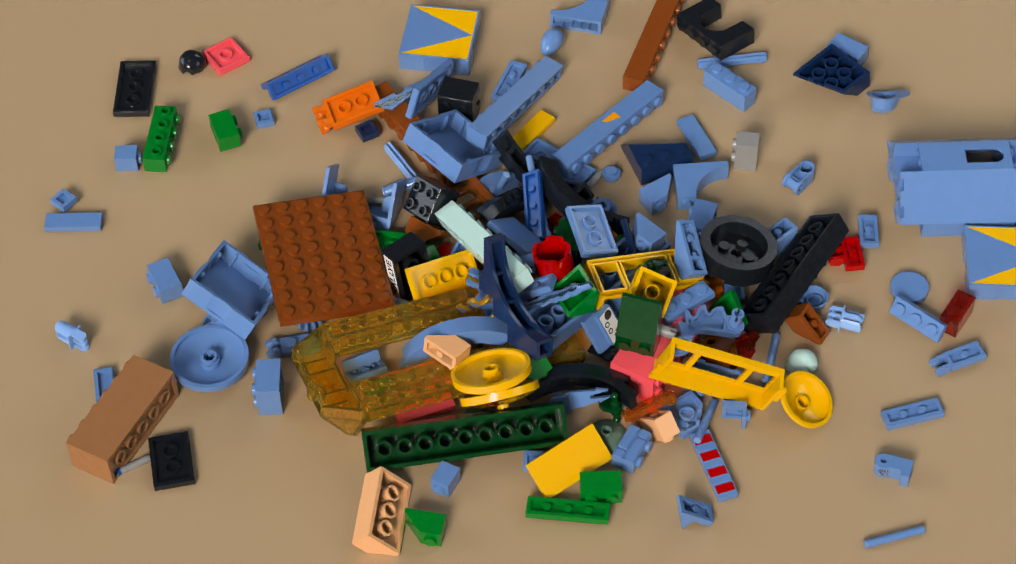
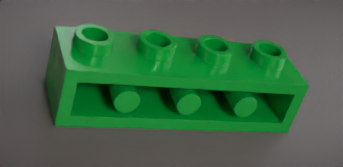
M155 105L142 158L145 171L167 172L168 165H171V151H174V138H177L178 135L177 125H180L181 116L177 113L176 106Z

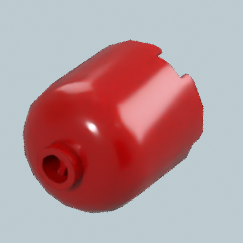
M556 235L547 236L544 241L534 244L532 256L540 277L554 273L557 277L556 285L574 269L570 243L564 240V237Z

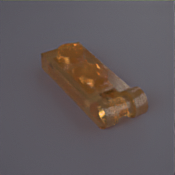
M672 390L663 391L637 403V407L632 410L629 408L622 410L625 422H636L641 419L642 415L646 413L653 414L666 404L674 406L677 403V397Z

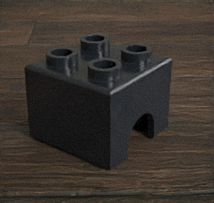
M445 76L437 94L438 115L456 109L471 122H474L480 110V100L477 101L480 90L479 82Z
M417 174L403 209L428 224L441 226L434 213L451 200L456 202L460 193L435 178Z

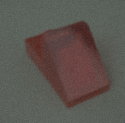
M756 331L732 338L736 340L738 356L748 359L752 358L756 352L754 349L755 343L760 338Z

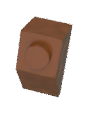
M810 303L796 305L785 320L794 333L818 345H821L831 332Z

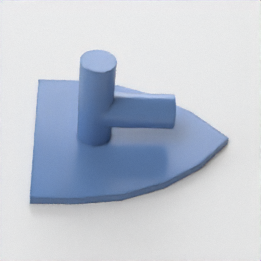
M509 171L492 172L479 179L494 197L519 187V181L515 178V174Z

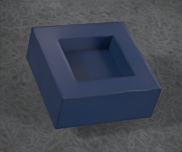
M372 120L355 126V131L363 143L380 136L379 130Z

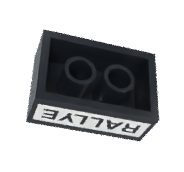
M409 232L381 250L385 272L388 275L392 293L395 297L406 301L412 299L413 296L404 269L429 262L425 242L413 232Z

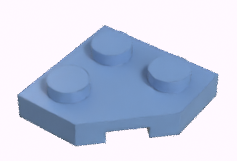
M692 390L659 408L671 411L680 430V433L677 435L682 440L689 437L690 434L697 432L701 421L703 403Z

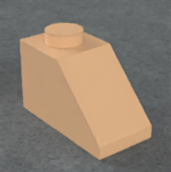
M427 335L424 339L423 351L451 370L470 355L471 345L456 335Z
M652 408L637 417L638 422L646 431L651 432L652 438L656 441L667 443L680 433L671 411Z

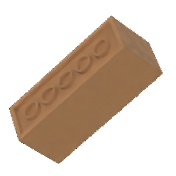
M133 355L124 364L121 372L113 378L112 384L108 389L103 391L99 401L91 407L86 418L80 421L76 431L68 437L66 445L73 466L114 484L119 477V474H114L115 471L133 459L178 398L179 392L174 372Z

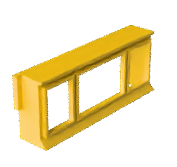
M675 249L587 260L584 266L586 273L599 292L596 304L597 311L603 306L605 300L622 298L623 292H628L630 282L625 270L637 269L638 265H644L649 259L668 260L667 267L673 280L677 281L675 290L688 289L702 280L707 285L710 282L706 280L705 276L681 280L674 265ZM618 272L624 288L604 290L598 274Z
M673 336L667 348L657 359H654L653 370L648 376L651 379L724 400L747 401L748 407L762 411L773 401L777 402L787 392V388L783 387L785 369ZM675 348L694 353L685 364L673 361ZM701 356L746 369L737 379H733L692 366ZM753 371L773 376L764 387L744 382Z

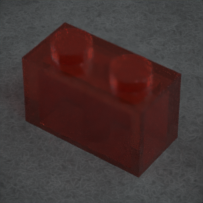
M959 289L957 290L940 317L941 321L948 324L945 331L946 334L956 338L973 312L976 297Z

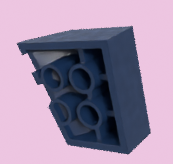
M832 43L793 73V76L844 95L858 96L870 86V72Z
M686 143L621 144V148L641 185L651 183L669 173L672 175L673 164L693 163V154Z

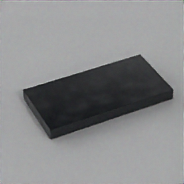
M156 61L120 62L113 108L114 117H149Z

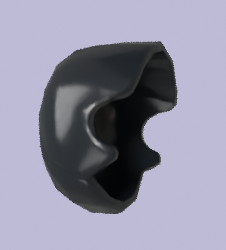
M187 50L179 58L178 68L183 74L189 72L191 75H194L205 69L206 58L199 51Z

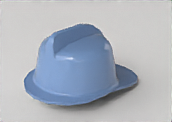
M904 89L869 91L866 95L871 98V109L873 112L888 113L896 108L900 98L909 96L910 91Z

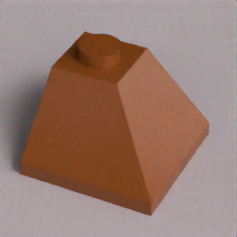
M416 216L410 217L404 233L413 232L425 244L453 237L442 226L428 224Z

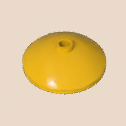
M795 371L789 374L784 379L783 386L787 388V392L780 398L788 416L794 422L806 428H818L827 423L832 415L833 402L826 385L817 376L806 371Z

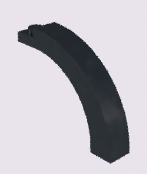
M503 131L492 143L501 154L499 160L509 172H513L515 178L523 184L522 174L528 173L525 159L527 155L521 150L509 131ZM565 181L574 192L586 201L590 202L595 196L585 181Z
M540 155L535 169L542 171L543 194L556 209L567 217L565 212L567 206L593 205L580 197L565 182L558 167V160ZM604 210L610 229L617 235L622 234L623 236L624 233L620 220L627 218L628 223H630V218Z
M588 363L551 365L553 368L547 372L548 375L538 380L540 388L525 396L532 403L543 396L558 391L595 389L599 387L609 388L608 391L603 392L611 395L613 392L618 393V400L630 410L637 407V393L634 388L630 387L627 376L608 367Z

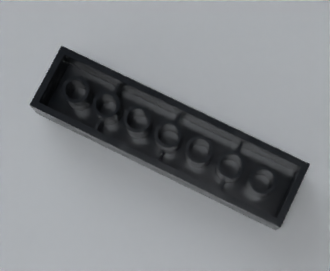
M839 213L809 216L773 265L772 271L767 275V278L759 284L742 307L749 323L744 327L746 333L773 334L779 331L780 326L789 317L793 308L799 303L803 294L807 292L811 283L817 278L821 269L827 264L829 258L835 253L839 244L850 231Z

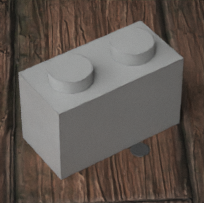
M737 131V139L733 138L732 149L735 151H732L731 162H734L735 170L756 171L760 133Z

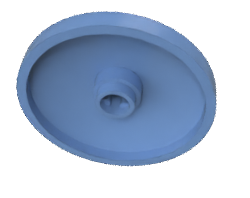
M203 325L189 330L175 342L170 353V365L176 380L184 387L198 392H216L235 384L245 374L250 359L246 341L223 325Z

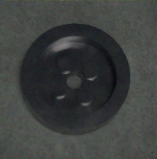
M736 215L715 218L704 226L699 240L708 275L712 278L717 277L724 280V284L740 287L752 286L764 281L772 271L777 254V242L773 234L764 225L753 219Z

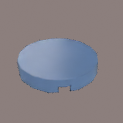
M908 271L901 272L891 280L890 293L894 296V299L896 296L901 295L917 305L918 302L922 303L928 296L929 284L920 274Z

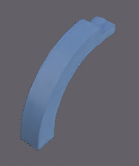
M469 316L433 325L414 336L402 348L403 357L399 361L401 377L409 379L417 367L430 357V355L423 351L424 339L427 335H456L467 343H484L503 347L507 342V324L496 317Z

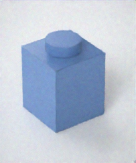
M137 145L115 146L114 162L116 171H139V163H142V152L138 151Z
M442 460L430 478L431 490L438 495H444L449 498L461 480L460 468Z

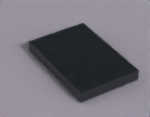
M188 431L148 438L155 491L195 484Z

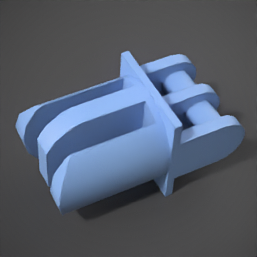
M844 305V308L830 306V312L827 314L828 318L825 320L827 326L838 328V332L842 328L860 333L862 322L865 319L864 314L846 310V305Z
M58 321L56 323L55 331L57 338L67 343L70 350L74 347L81 351L89 349L86 333L82 331L80 325L75 327L66 321Z

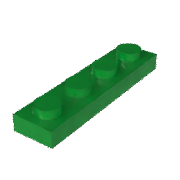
M528 496L526 518L608 525L610 503Z

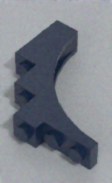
M498 233L485 237L484 270L479 271V289L493 297V316L507 324V342L517 349L524 351L535 360L553 355V337L544 331L532 318L517 293L508 267L505 235Z

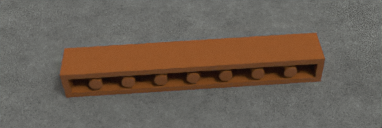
M656 0L623 75V89L634 91L646 80L651 81L650 76L654 75L656 63L660 62L661 51L665 50L666 39H669L671 36V27H675L676 16L681 12V4H684L686 0Z
M386 81L375 86L380 100L393 93L398 95ZM399 97L393 100H389L387 103L382 105L383 107L391 106L400 101L402 98ZM405 102L401 103L394 110L384 109L385 111L377 113L381 119L387 122L388 127L397 133L400 140H403L411 122L421 120L418 115L412 119L405 117L408 108ZM414 151L420 162H424L428 170L434 173L442 183L453 188L464 182L453 183Z

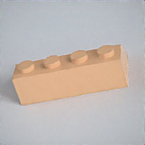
M382 466L365 474L352 544L367 553L399 555L405 525V508H408L412 485Z

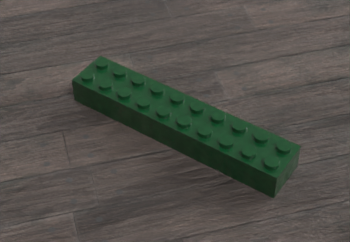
M561 400L361 428L367 472H371L380 466L388 470L437 463L442 460L452 461L558 445L568 438L565 407Z

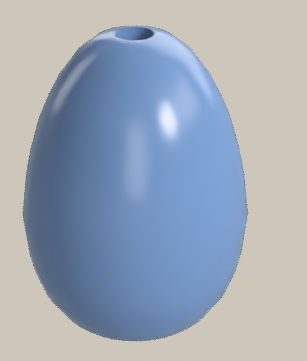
M551 28L544 33L540 43V50L543 55L550 56L561 47L564 37L560 30Z

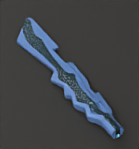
M420 82L405 87L404 91L398 95L393 93L375 102L374 106L394 110L411 96L413 87Z
M591 281L578 283L561 290L540 295L538 299L527 302V300L523 301V304L527 310L538 305L544 307L549 303L564 301L569 297L593 288V284Z

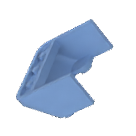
M337 163L326 167L322 196L349 192L345 184L337 182L339 164ZM400 179L393 183L392 195L387 196L383 200L382 207L368 204L376 230L391 231L401 209L406 179Z

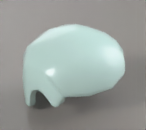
M804 348L794 350L786 362V369L790 374L795 371H806L813 374L818 367V359L811 350Z

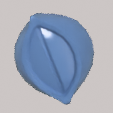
M810 285L797 305L810 303L815 311H819L827 304L829 293L820 286Z

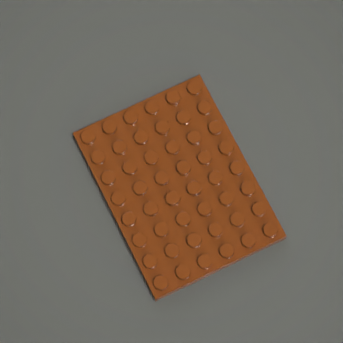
M364 190L253 206V214L280 327L395 310L396 304L388 275L385 272L380 246Z

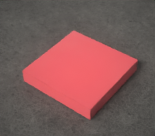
M232 37L202 51L206 61L220 76L250 62L248 54Z

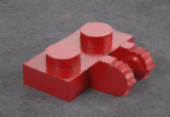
M859 236L845 237L835 253L829 258V264L831 266H840L844 263L846 272L865 270Z

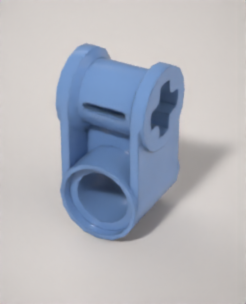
M807 160L800 162L791 172L785 175L782 180V186L789 187L794 191V194L800 195L814 181L815 165Z

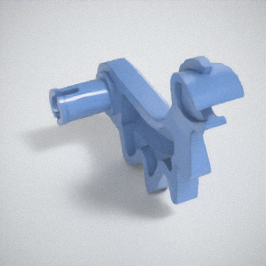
M705 304L698 308L694 316L690 314L689 310H685L684 322L679 321L677 325L681 334L677 338L692 342L697 334L729 338L740 337L745 327L742 321L745 315L744 311L740 309L737 314L738 308L732 310L731 315H726L724 308L719 306L712 309L709 313ZM675 348L674 356H684L689 352Z

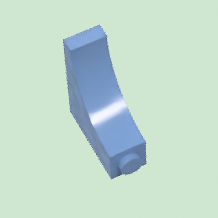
M587 0L583 4L571 9H551L550 27L601 35L610 7V0Z
M728 161L673 164L672 179L677 210H689L691 205L694 206L698 194L705 186L717 180L728 179Z

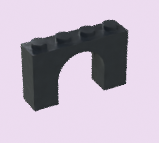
M702 0L677 14L678 29L721 61L754 43V28L744 21L721 31L705 28L721 19V4L715 0Z

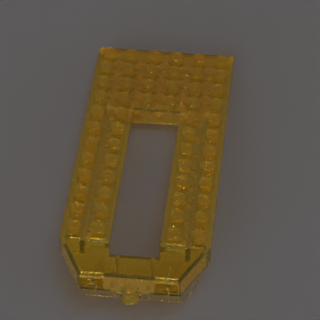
M469 286L324 323L292 348V360L307 388V398L314 402L321 418L347 435L358 436L366 422L467 395V393L460 392L453 386L451 369L437 360L350 382L349 387L336 364V360L338 357L411 339L423 330L447 320L469 317L470 315L485 316L483 310L479 308H474L466 313L456 309V305L459 303L466 306L467 301L471 298L474 299L479 290ZM537 296V297H535V298H533V299H528L527 302L536 300V299H538L539 296ZM573 334L553 350V355L546 358L551 365L584 363L586 351L576 334ZM506 342L503 347L490 345L471 350L470 355L493 348H517Z

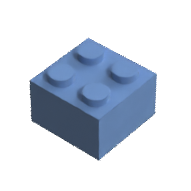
M257 359L256 367H253L255 383L252 384V396H254V407H258L259 415L283 414L284 377L281 359Z

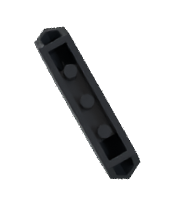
M516 187L489 199L476 210L477 214L489 222V220L507 218L525 210L523 187Z

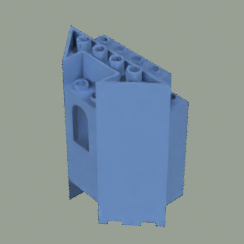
M1016 137L887 141L889 153L887 171L889 181L894 183L896 195L894 214L896 223L901 225H919L921 237L962 236L964 225L1016 227ZM992 152L994 162L967 163L966 153Z

